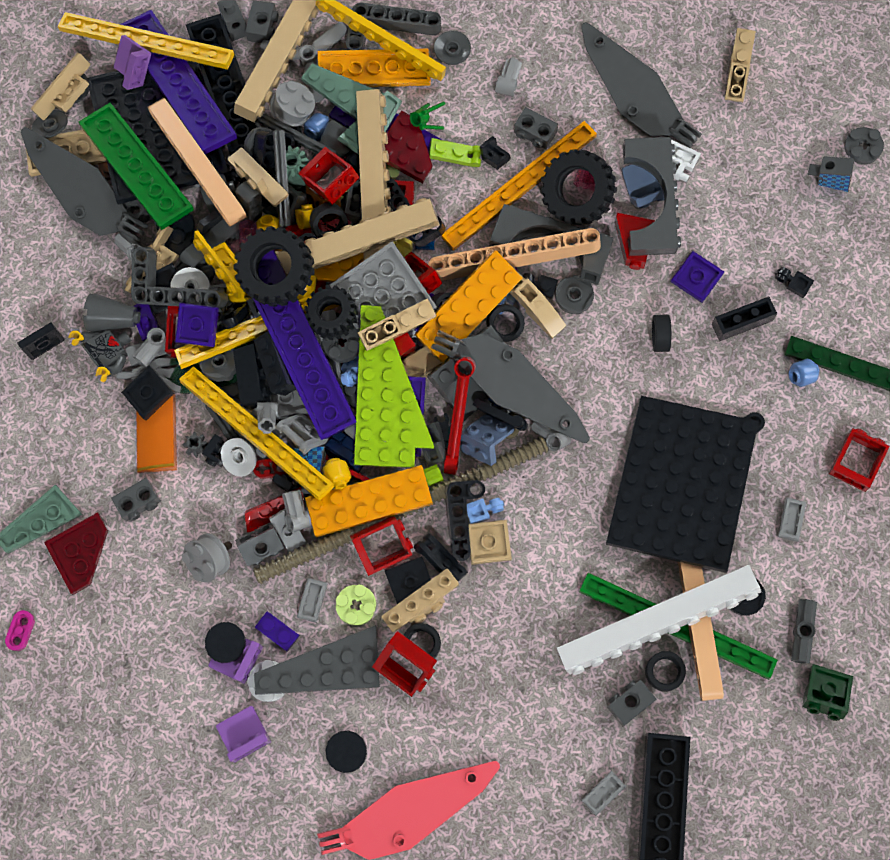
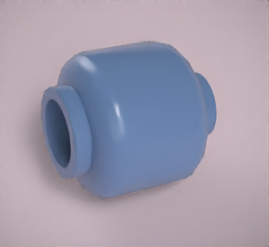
M321 113L313 114L304 124L305 135L320 141L330 118Z
M804 359L793 363L788 373L789 379L799 387L815 383L819 377V367L811 359Z

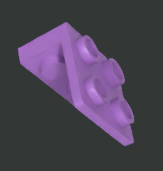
M126 35L121 36L114 69L124 75L122 86L130 90L143 86L151 52Z
M246 639L243 655L238 660L222 664L211 659L208 666L245 684L263 646L253 640Z
M253 706L247 707L216 725L229 752L227 756L230 762L235 763L271 743Z

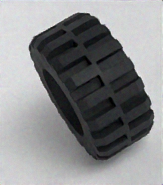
M573 149L568 153H560L559 158L554 157L550 161L552 163L550 167L546 166L544 170L546 172L545 177H541L540 182L543 183V187L540 188V194L544 196L542 199L543 204L547 205V210L550 214L566 223L582 225L591 224L594 220L598 221L602 218L601 215L603 213H608L610 210L608 207L615 201V198H613L614 193H617V187L615 186L616 177L612 174L611 166L603 158L587 150L581 149L578 151ZM578 169L586 170L594 178V193L585 204L580 206L571 205L563 196L564 181L573 171Z
M269 226L266 230L262 228L257 229L254 236L250 233L246 237L248 241L245 244L241 242L239 245L241 251L235 254V259L238 260L234 264V270L237 272L235 277L237 282L241 284L242 290L250 297L264 305L268 304L269 306L276 307L277 305L286 306L289 301L294 303L298 300V295L301 294L303 296L307 292L304 289L307 285L311 286L312 280L310 277L315 273V269L312 267L315 264L314 258L311 256L309 247L295 233L287 231L282 227L275 229L273 226ZM282 249L291 257L290 272L281 282L268 285L259 278V263L268 252Z

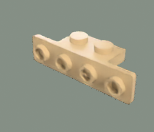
M76 53L31 107V110L42 120H45L55 107L66 113L89 85L81 76L89 68L90 63L80 53Z
M243 148L238 149L228 158L229 163L235 168L237 174L241 178L244 177L253 190L257 189L274 207L289 196L288 192Z
M169 226L162 231L159 229L154 243L148 246L153 248L157 255L156 271L171 263L174 264L179 257L178 254L164 246L173 231ZM144 271L142 273V278L146 276V273ZM131 277L127 280L125 291L131 293Z
M445 569L383 614L382 619L393 633L408 622L411 625L422 623L426 620L428 614L432 611L435 613L443 607V603H445L443 597L459 586V583L449 569Z

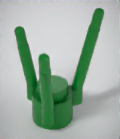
M445 102L438 103L428 108L430 103H427L415 112L410 113L412 125L415 127L419 126L420 130H444V126L426 124L430 119L429 113L444 106Z

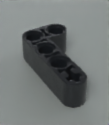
M259 130L254 136L252 158L275 179L273 131ZM285 133L286 150H288V146H291L293 149L295 139L291 134ZM262 195V207L270 206L271 203Z
M390 178L387 181V188L392 187L395 195L391 194V198L388 200L392 210L396 211L397 204L401 201L404 202V205L410 206L411 204L401 187L394 179ZM437 216L440 224L437 229L419 232L423 233L422 238L419 240H415L417 234L408 237L416 246L423 247L442 236L446 226L441 218Z
M479 480L451 482L445 490L451 554L458 561H465L471 555L466 499H476L484 495L485 485ZM474 483L480 486V492L477 495H473L470 491V487ZM454 485L460 488V494L456 497L450 494V489ZM457 505L462 508V514L459 517H455L452 514L453 507ZM457 526L464 528V534L461 537L454 535V529ZM454 540H465V543L461 542V547L466 550L462 557L456 554V551L459 550V543L454 544Z

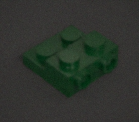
M812 664L802 707L807 708V711L811 714H826L833 721L843 720L849 710L854 676Z

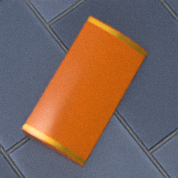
M174 394L147 420H144L136 411L137 473L177 470L176 395Z

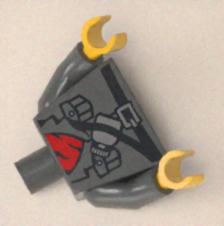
M73 330L68 337L75 338L71 342L73 346L78 345L80 341L83 342L81 346L98 367L95 376L102 375L100 379L102 382H105L107 377L122 371L128 356L122 347L132 341L125 331L115 338L110 330L83 333Z

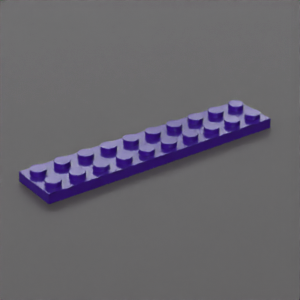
M152 10L120 24L168 35ZM151 52L147 68L148 73L204 154L237 139L235 131L187 61Z
M275 250L264 255L258 267L259 278L268 285L277 284L287 277ZM253 299L320 439H327L355 425L357 422L356 417L315 332L305 317V312L299 300L294 303L289 301L286 306L277 305L273 307Z

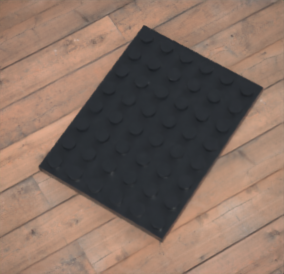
M186 60L204 86L198 63ZM119 71L86 78L89 83L88 87L94 112L111 103L179 189L199 184L148 110V106L165 98L148 71L146 72L143 86L130 90L122 86L124 75ZM221 147L205 154L218 174L226 175V177L229 176ZM107 161L117 204L137 200Z
M641 395L606 545L727 573L759 421Z

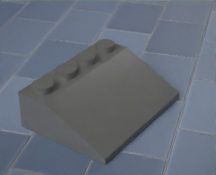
M487 326L476 334H485L504 343L492 326ZM448 357L426 376L453 409L458 376L454 370L456 361L452 357ZM458 364L459 371L463 374H467L464 371V369ZM471 377L469 379L464 421L478 410L473 406L476 398L481 401L484 398L487 400L489 398Z

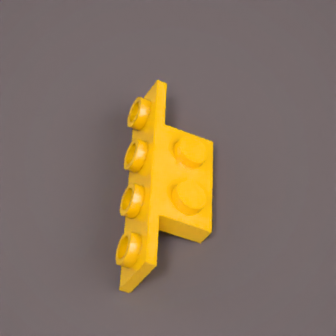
M196 230L193 240L195 248L203 253L207 264L213 266L217 277L225 282L229 293L234 294L237 299L241 298L242 288L236 281L235 275L237 272L234 270V264L238 260L235 259L234 253L225 242L211 248L200 232Z

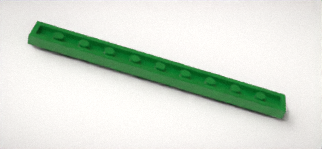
M587 573L579 593L629 616L657 605L590 573ZM688 624L680 627L681 629L678 632L670 634L691 644ZM713 630L718 657L769 680L778 661L777 659Z

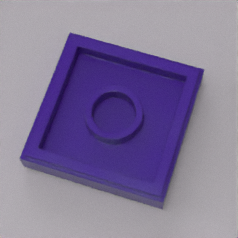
M692 251L670 282L703 303L725 272Z
M179 303L175 342L215 347L219 308Z

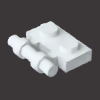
M671 140V144L675 145V155L672 156V160L679 166L676 169V174H673L674 179L687 182L690 175L683 172L685 169L693 171L701 153Z

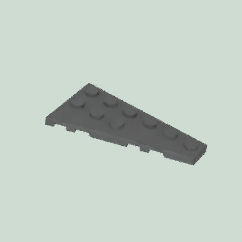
M376 625L254 673L255 695L379 688V672L372 668L378 658Z

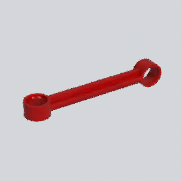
M461 357L454 366L458 378L444 474L456 475L458 469L469 379L476 369V364L470 357ZM461 361L471 363L472 371L470 374H463L459 371L458 364Z

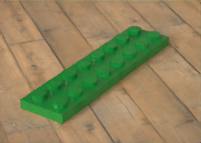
M111 103L78 121L83 131L161 231L194 210L191 203Z

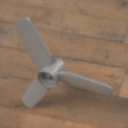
M338 22L316 39L312 45H304L301 48L296 47L297 51L293 60L301 59V63L305 67L304 72H306L312 63L317 65V51L330 50L348 32L347 27L344 23ZM269 40L262 41L261 50L264 51L270 42ZM308 86L310 92L314 95L315 103L324 100L325 97Z

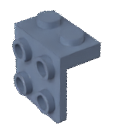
M631 164L622 167L621 172L631 204L639 208H645L653 201L664 200L662 188L650 172Z
M483 415L462 431L461 451L492 466L496 463L495 446L514 432V426L508 425L490 415Z

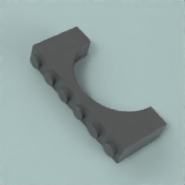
M671 137L624 139L623 163L639 166L650 172L659 182L664 194V208L658 219L643 229L630 231L628 235L629 256L676 254L678 248L681 247V237L677 236V229L680 228V219L676 217V211L679 208L678 199H675L677 180H674L673 174H676V162L672 160V156L675 155V145L671 144Z
M504 204L490 238L489 247L518 242L532 236H550L587 228L577 227L551 217L538 215L532 211ZM600 234V249L595 253L578 256L581 263L580 279L599 285L612 247L613 237Z

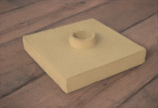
M507 520L468 524L471 565L512 560Z

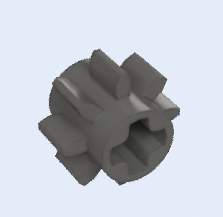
M193 432L192 436H185L187 441L182 445L184 448H188L186 450L187 455L193 453L198 458V454L204 451V447L208 443L203 441L205 439L203 434L198 437L196 432ZM195 442V443H198L199 445H198L197 447H195V446H193L192 444Z

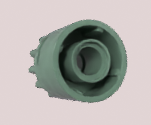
M288 146V150H286L288 184L294 189H298L306 185L298 173L309 161L305 151L301 152L299 147L292 149L291 146Z

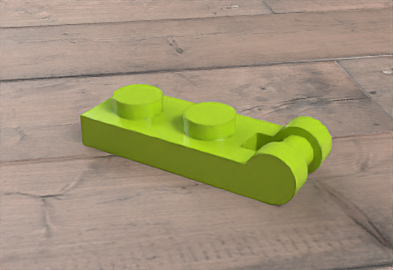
M434 138L431 139L429 148L430 159L470 167L481 166L480 146H469ZM467 154L473 155L472 158H468Z

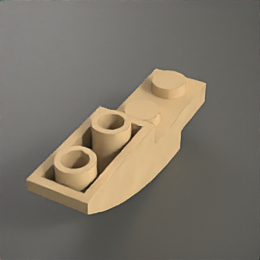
M737 28L724 100L744 102L756 33L754 30Z
M516 270L522 279L509 293L526 309L525 312L541 329L553 339L566 327V324L537 287Z
M427 298L359 331L358 335L366 351L417 328L436 318L437 315Z

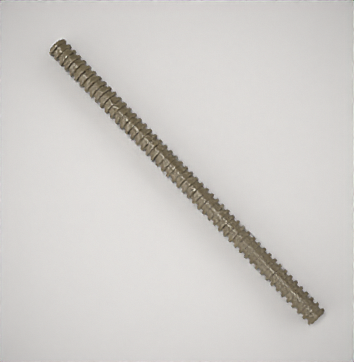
M540 436L538 440L533 439V442L529 441L527 445L522 444V447H516V450L511 449L509 453L505 452V455L500 454L499 458L496 457V463L492 466L483 462L481 466L477 465V468L472 467L470 471L466 470L464 474L461 472L459 476L455 475L453 479L450 477L448 481L444 480L442 484L437 483V486H431L429 491L433 505H435L436 501L441 502V499H446L445 490L449 483L468 480L486 481V478L491 479L493 475L497 476L499 472L502 474L504 470L508 471L510 467L513 469L514 465L519 466L521 462L524 464L526 460L530 461L532 457L537 458L538 454L541 456L543 452L547 453L546 441ZM452 486L450 494H458V491H460L459 486ZM415 509L394 516L396 520H399L402 517L406 518L408 514L410 516L413 515L412 512L417 513L419 509ZM386 518L337 531L333 534L330 533L327 537L324 535L322 539L317 538L316 542L313 540L311 544L307 543L305 547L300 546V549L297 550L296 548L294 552L289 551L287 555L283 554L281 558L278 556L277 560L272 559L270 563L265 562V565H259V568L254 567L255 577L258 583L263 584V581L266 580L267 582L269 578L274 579L276 575L280 576L282 572L285 574L286 570L291 571L293 567L298 568L299 564L302 566L304 562L309 563L310 559L315 560V557L318 556L319 558L321 554L326 555V552H332L334 548L337 550L339 546L343 547L345 543L350 544L349 541H352L350 535Z

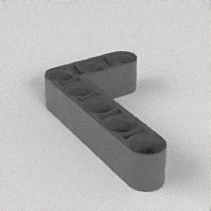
M357 3L352 8L354 12L364 14L362 17L386 30L425 35H437L442 30L441 16L432 11L369 3ZM349 27L346 38L347 50H364L366 37Z
M247 181L241 183L235 193L236 199L244 209L247 217L231 227L223 219L206 232L203 238L211 248L223 242L229 247L255 225L254 223L262 217V195L258 190H253ZM191 244L180 255V260L187 267L199 269L207 265L203 253L198 251L194 244Z
M137 247L133 250L131 297L135 303L179 306V303L218 308L224 307L227 304L228 296L222 290L156 286L157 255L155 250L151 247ZM144 251H145V253H146V259H145V260L143 259V256H142ZM143 271L146 273L145 279L142 278ZM142 291L145 292L144 299L142 298ZM160 292L163 293V299H162V300L160 299V296H159V295H160ZM178 293L182 296L181 301L177 298ZM197 293L200 296L199 302L195 298ZM215 294L218 296L217 304L214 302Z

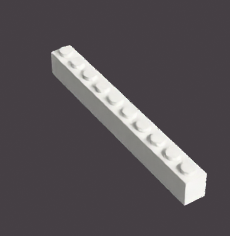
M747 565L557 647L565 670L569 674L577 675L584 672L586 667L601 665L604 663L603 660L611 657L614 659L620 657L623 654L622 652L628 649L636 650L642 646V643L657 641L665 633L673 634L686 624L689 626L694 625L700 621V618L705 616L713 617L721 609L726 607L727 609L734 608L739 605L738 602L745 599L747 601L758 597L761 589L750 565Z

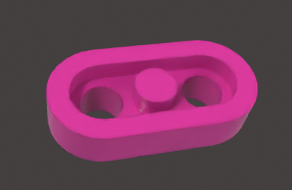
M21 610L13 616L5 638V644L9 649L21 651L27 646L35 624V618L32 613ZM27 618V624L22 625V620ZM19 637L21 641L16 645L15 639Z

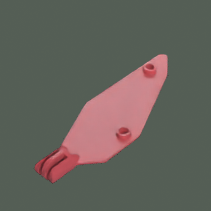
M492 761L393 787L342 828L317 834L318 838L339 834L338 837L320 841V847L341 843L339 846L321 850V854L325 855L348 849L371 860L412 849L482 793L500 769V764L497 761ZM470 774L475 775V780L473 782L468 781V776Z

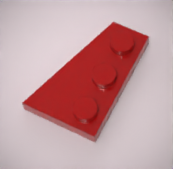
M301 492V496H302V500H303V504H304V509L306 510V508H305V500H304V493ZM282 495L245 511L247 533L271 522L269 517L285 509Z

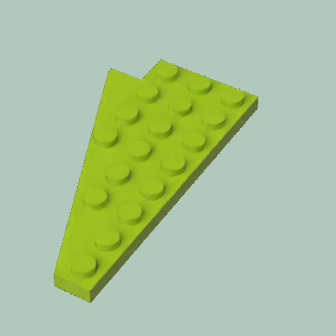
M360 306L359 331L385 319L381 306ZM359 337L354 465L413 468L415 467V448L434 449L433 441L394 339L366 351Z

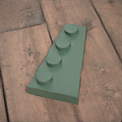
M313 63L301 77L304 83L355 120H357L356 91L373 90V88Z
M388 90L383 94L386 98V107H383V113L387 117V125L384 126V132H386L402 103L399 98ZM356 120L337 140L359 155L358 120Z
M55 484L0 532V546L9 554L83 514Z

